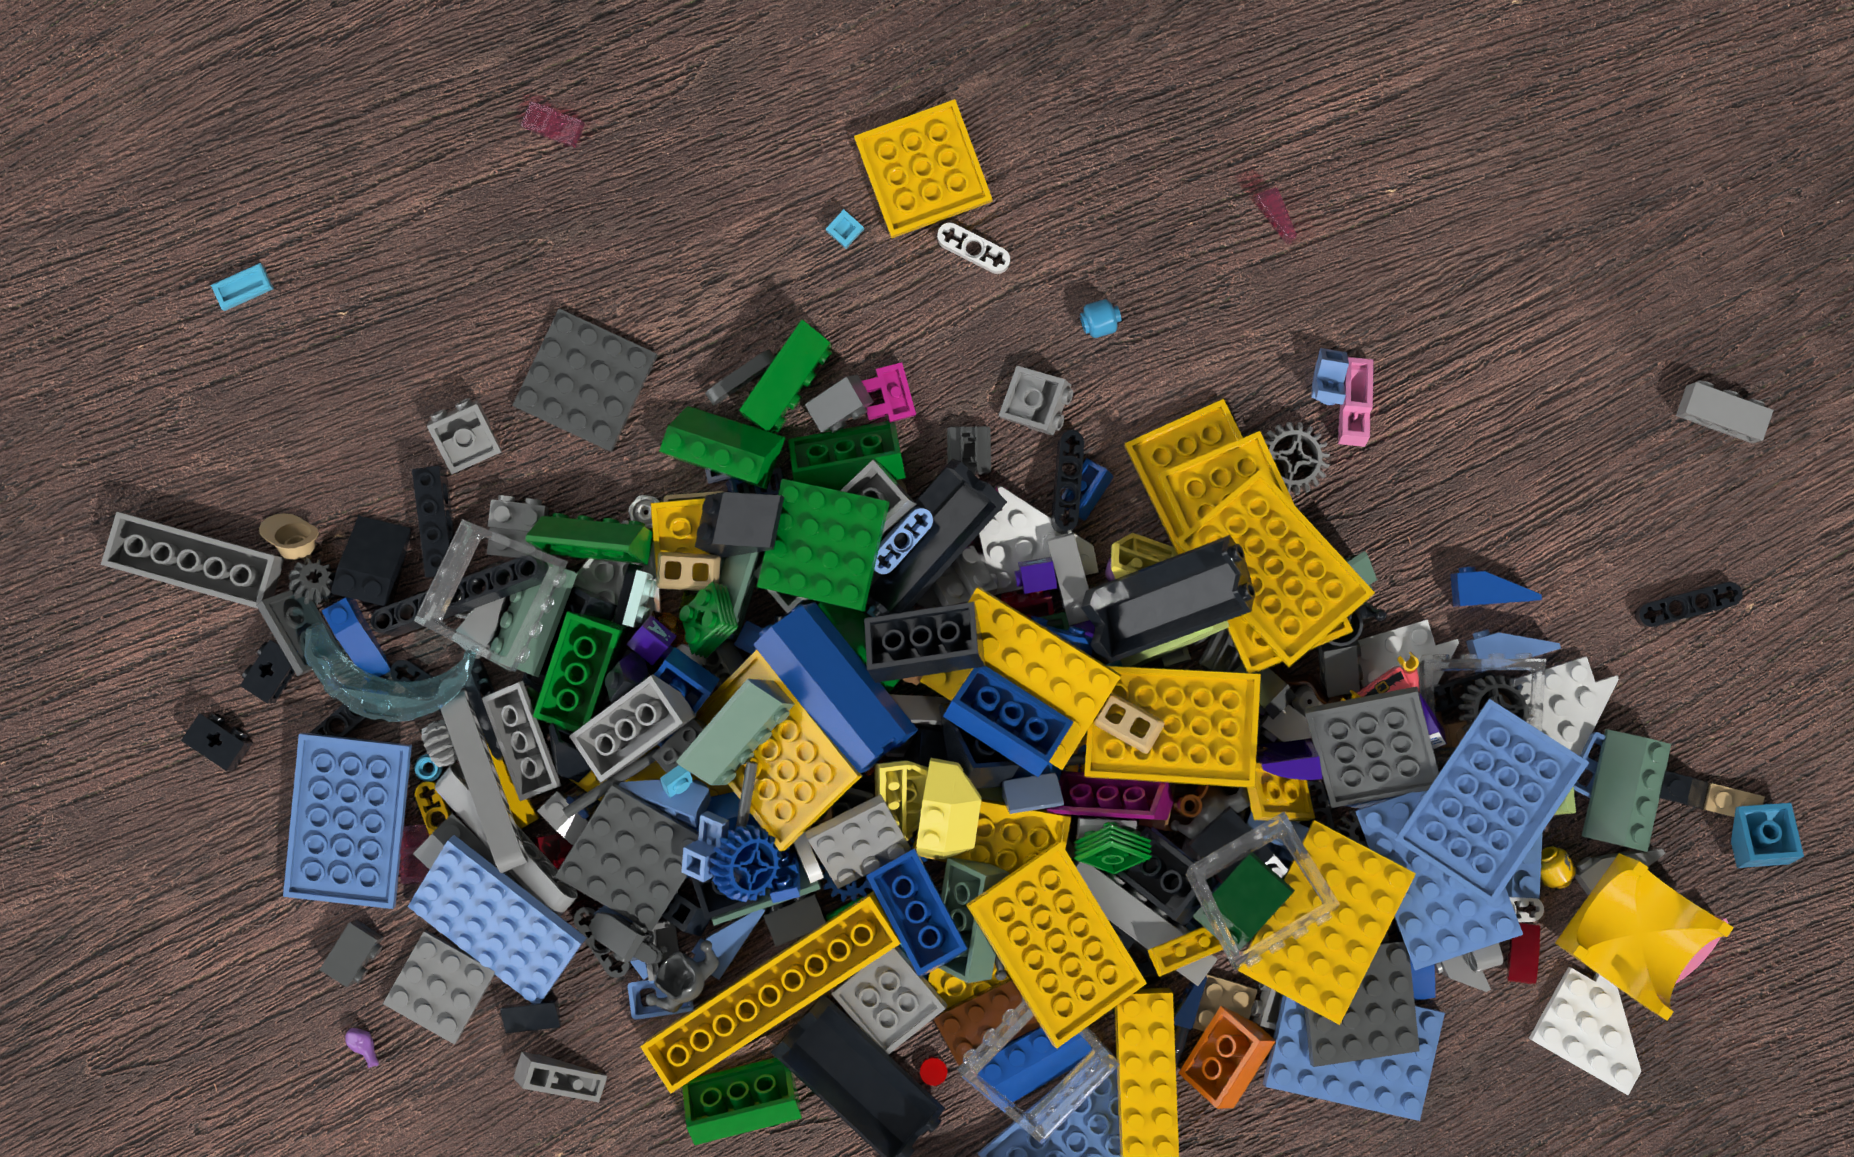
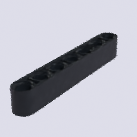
M529 555L513 559L380 608L372 614V629L375 632L390 636L408 633L540 585L549 578L550 567L545 561ZM535 565V570L530 575V570ZM510 574V580L506 584L507 576ZM486 583V588L482 592V587ZM462 592L461 599L458 601V596ZM438 601V605L434 610L435 603Z

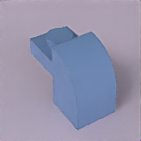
M1320 348L1312 382V398L1326 405H1343L1346 396L1344 380L1349 366L1347 352Z
M709 811L700 815L698 840L683 848L682 873L702 882L715 876L709 871L715 866L710 859L716 857L717 854L713 848L721 846L719 838H728L729 820Z

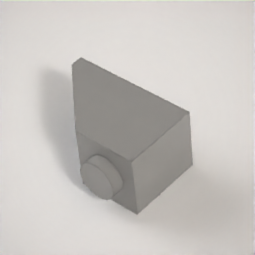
M1465 954L1435 964V970L1438 974L1442 973V975L1485 992L1491 990L1483 971L1473 972Z

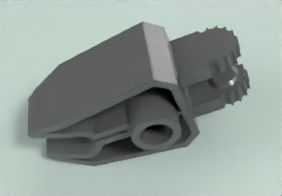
M597 912L589 925V929L595 939L615 952L614 957L624 963L640 960L645 962V964L653 965L663 960L664 953H662V950L649 941L652 935L647 932L648 928L642 927L636 921L631 923L620 915Z

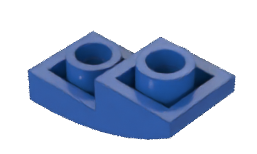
M797 852L781 853L783 857L778 860V863L782 865V868L776 871L779 878L772 880L773 888H770V896L773 903L800 897V868Z

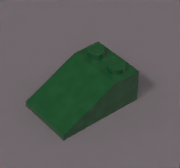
M1251 851L1209 896L1193 917L1236 955L1295 890Z

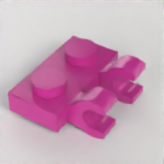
M902 362L876 369L877 377L862 381L868 393L881 389L884 400L883 404L867 407L869 420L888 415L889 422H894L916 416Z

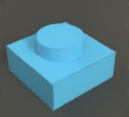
M844 209L826 228V232L845 249L864 230V227Z
M679 765L660 778L663 790L670 798L675 794L683 793L693 782L691 773Z

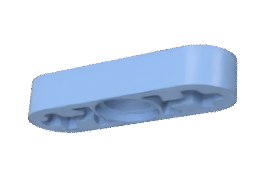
M913 507L880 542L877 558L879 555L885 557L890 552L886 549L887 545L898 553L896 556L890 553L886 557V566H877L879 560L876 559L874 571L880 574L890 573L931 528L933 517L927 509ZM916 514L920 516L924 514L922 517L923 525L916 524L911 529L916 532L914 535L904 528L905 525L912 527L916 523L914 518ZM898 533H905L907 535V543L902 548H897L894 544V538Z

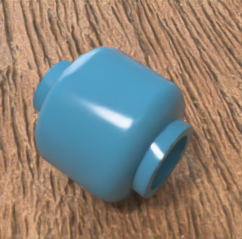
M1107 299L1085 305L1083 312L1080 313L1084 333H1089L1093 338L1115 333L1118 327L1117 322L1122 321L1118 306H1112L1111 302Z

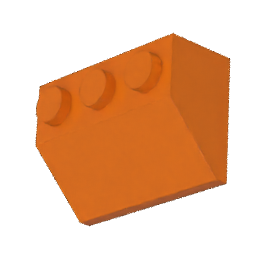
M1220 1006L1178 1074L1215 1108H1234L1273 1048L1276 1040L1258 1024L1224 1006Z

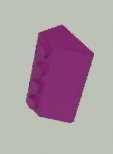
M1062 771L1058 782L1064 805L1047 808L1049 813L1167 820L1174 799L1169 782L1090 778L1084 776L1085 772Z

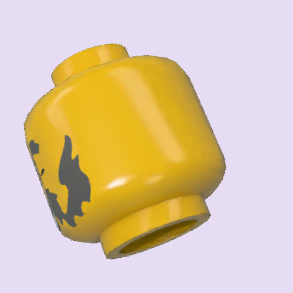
M1554 846L1544 848L1541 854L1540 878L1542 882L1550 888L1562 889L1569 886L1576 874V867L1568 853L1564 849Z

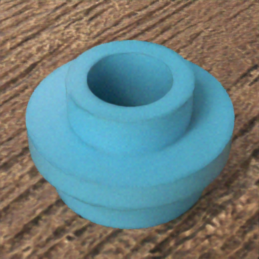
M429 754L422 755L415 763V773L423 781L436 780L443 770V767H437L431 761ZM428 762L434 766L431 773L425 770V765Z

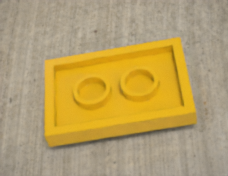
M705 499L651 503L656 577L658 554L662 551L709 554L695 547L697 529L700 525L703 511L702 505ZM676 561L666 562L665 578L680 579L681 563ZM695 563L693 565V580L707 581L709 565L707 563Z
M1256 763L1255 788L1247 787L1250 809L1254 820L1309 821L1315 819L1307 780L1280 777L1264 771L1261 764Z

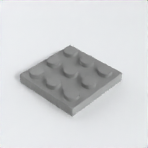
M881 794L805 832L809 843L838 889L912 850Z
M426 930L421 935L383 1004L445 1040L456 1044L495 976V971L482 966L468 953Z
M898 946L856 972L832 993L833 997L860 1029L888 1055L948 1006L924 976L917 975L911 961Z

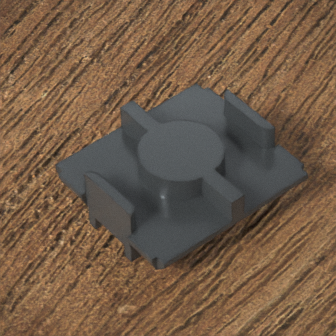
M950 426L947 428L948 463L955 459L961 461L973 474L988 475V473H991L990 427Z
M1227 628L1212 635L1198 662L1201 664L1200 666L1208 670L1231 673L1242 664V660Z

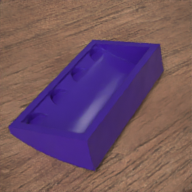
M1310 738L1258 744L1261 748L1268 747L1263 752H1257L1264 771L1290 779H1323L1320 757Z

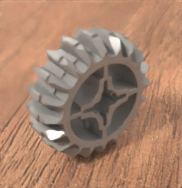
M1287 422L1285 430L1279 424L1275 427L1276 434L1269 430L1266 433L1269 440H1264L1274 461L1281 463L1284 467L1283 475H1285V478L1282 477L1288 492H1290L1292 487L1293 494L1296 496L1300 494V486L1307 493L1310 491L1309 483L1314 487L1320 484L1316 477L1321 479L1326 477V474L1320 468H1329L1330 464L1322 461V459L1330 457V453L1321 451L1322 448L1327 446V443L1322 442L1318 444L1316 440L1321 437L1320 433L1315 434L1313 437L1310 435L1313 427L1309 426L1303 432V423H1297L1294 430L1292 423ZM1293 437L1287 451L1273 450L1279 440ZM1301 440L1311 449L1313 459L1311 456L1303 453ZM1295 453V457H1298V462L1292 465L1289 463L1291 460L1288 461L1287 457L1284 456ZM1298 467H1312L1306 478L1293 480Z

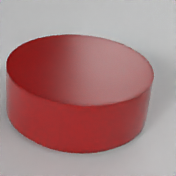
M928 1057L920 1066V1076L930 1086L940 1085L947 1077V1065L939 1057Z

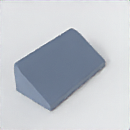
M1055 773L1042 774L1039 777L1029 776L1010 779L1002 782V798L1009 814L1064 805L1058 778Z

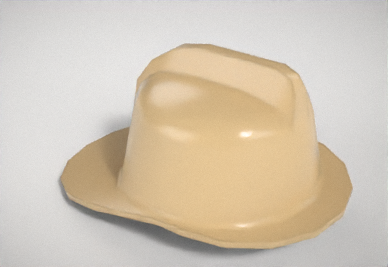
M282 513L266 518L259 527L260 535L266 541L273 544L285 559L296 560L301 558L305 560L309 558L311 560V553L315 548V539L319 535L318 528L293 514Z

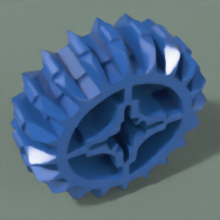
M746 825V827L737 826L736 831L728 830V838H719L721 846L713 848L717 854L716 857L710 859L715 864L709 871L715 875L712 881L718 886L717 889L727 895L728 898L741 902H746L748 899L756 901L757 895L765 896V888H773L771 882L773 879L779 878L776 871L782 868L778 860L783 855L774 844L776 837H768L766 829L754 825Z

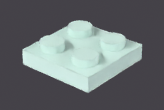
M636 571L623 625L640 628L642 623L644 624L649 618L650 608H647L649 597H654L656 592L655 575Z

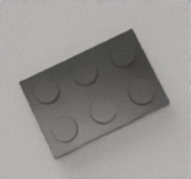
M289 590L264 599L256 606L296 675L300 676L341 659L344 653L313 600L310 599L309 603L305 605L304 597L295 599V591Z

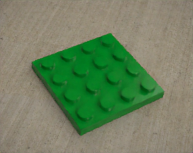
M782 479L778 495L784 497L775 546L774 550L765 551L757 587L865 611L890 502Z

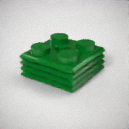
M713 581L705 589H701L688 605L683 606L679 614L686 633L685 640L689 645L691 655L695 653V656L699 655L700 657L704 656V658H707L738 628L727 586L723 587L722 584H714Z
M1107 822L1103 825V828L1097 831H1087L1084 833V837L1074 842L1076 844L1074 847L1076 851L1074 853L1077 855L1074 859L1116 874L1152 857L1150 855L1152 851L1149 849L1151 847L1149 844L1151 840L1141 836L1140 831L1126 830L1120 828L1119 823Z

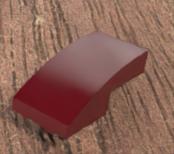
M1519 923L1523 935L1510 939L1507 981L1535 985L1538 974L1541 925Z

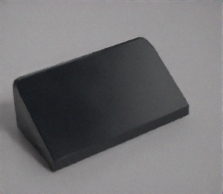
M558 999L542 1001L541 1003L530 1002L504 1005L500 1008L506 1034L561 1027Z

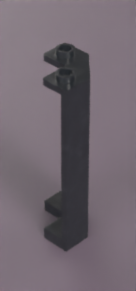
M952 459L914 501L917 504L914 507H922L932 514L933 523L931 528L890 573L880 574L876 571L873 572L867 603L875 609L872 613L876 617L909 612L1007 503L989 483L979 480L961 461ZM916 514L914 516L916 523L912 527L905 525L904 528L914 535L916 532L911 529L916 524L923 525L922 517L924 514L921 516ZM892 527L886 534H884V535L882 536L881 541H882V540L885 538V536L893 529V527ZM898 533L895 536L894 544L897 548H902L906 545L907 535L905 533ZM887 545L886 549H888L890 552L885 557L881 555L878 556L877 559L879 560V564L877 566H886V557L890 553L896 556L898 552L892 550Z
M1228 535L1087 590L1081 609L1095 626L1090 645L1102 662L1107 665L1252 611L1256 595L1245 560L1244 550L1240 544L1235 543L1231 535Z
M825 995L820 997L805 1012L804 1016L784 1035L771 1051L780 1062L882 1157H910L915 1151L912 1146L918 1137L927 1130L932 1133L942 1121L939 1116L945 1107Z

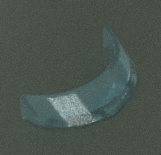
M317 622L306 629L304 656L308 666L312 667L314 673L323 684L324 690L333 699L337 698L348 706L350 711L374 720L384 719L387 722H402L432 714L450 702L468 681L479 646L473 645L464 652V659L441 675L413 682L392 681L372 675L352 663L333 643L324 624Z

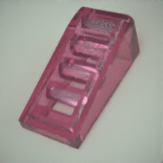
M1275 187L1257 194L1254 198L1255 204L1285 243H1292L1297 235L1278 188Z

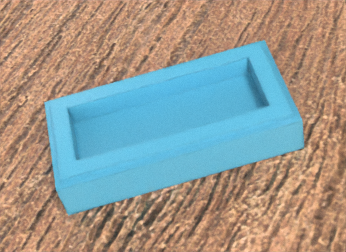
M261 263L211 285L219 305L224 311L274 289L265 267Z

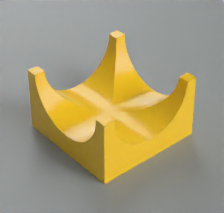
M1619 853L1555 944L1645 1008L1668 1021L1674 1012L1670 1006L1671 994L1676 981L1686 965L1706 944L1719 937H1728L1733 927L1673 890L1648 870V867L1640 861Z

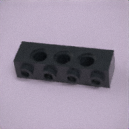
M439 465L412 469L425 578L439 579L460 576L447 470Z

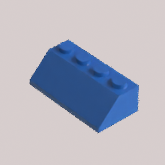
M987 666L973 668L943 716L1036 777H1039L1073 724V721Z
M912 849L866 875L918 976L930 973L968 949L916 849Z
M1040 1026L974 1059L973 1063L987 1091L998 1107L1002 1109L1080 1065L1095 1053L1083 1031L1059 1048H1055Z

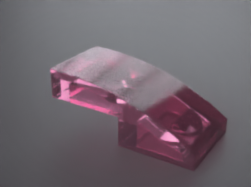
M530 101L521 127L553 141L576 148L585 123L580 119L558 113L553 108Z
M426 825L403 827L399 853L401 855L400 883L403 885L421 884L429 872V869L413 854L429 837Z

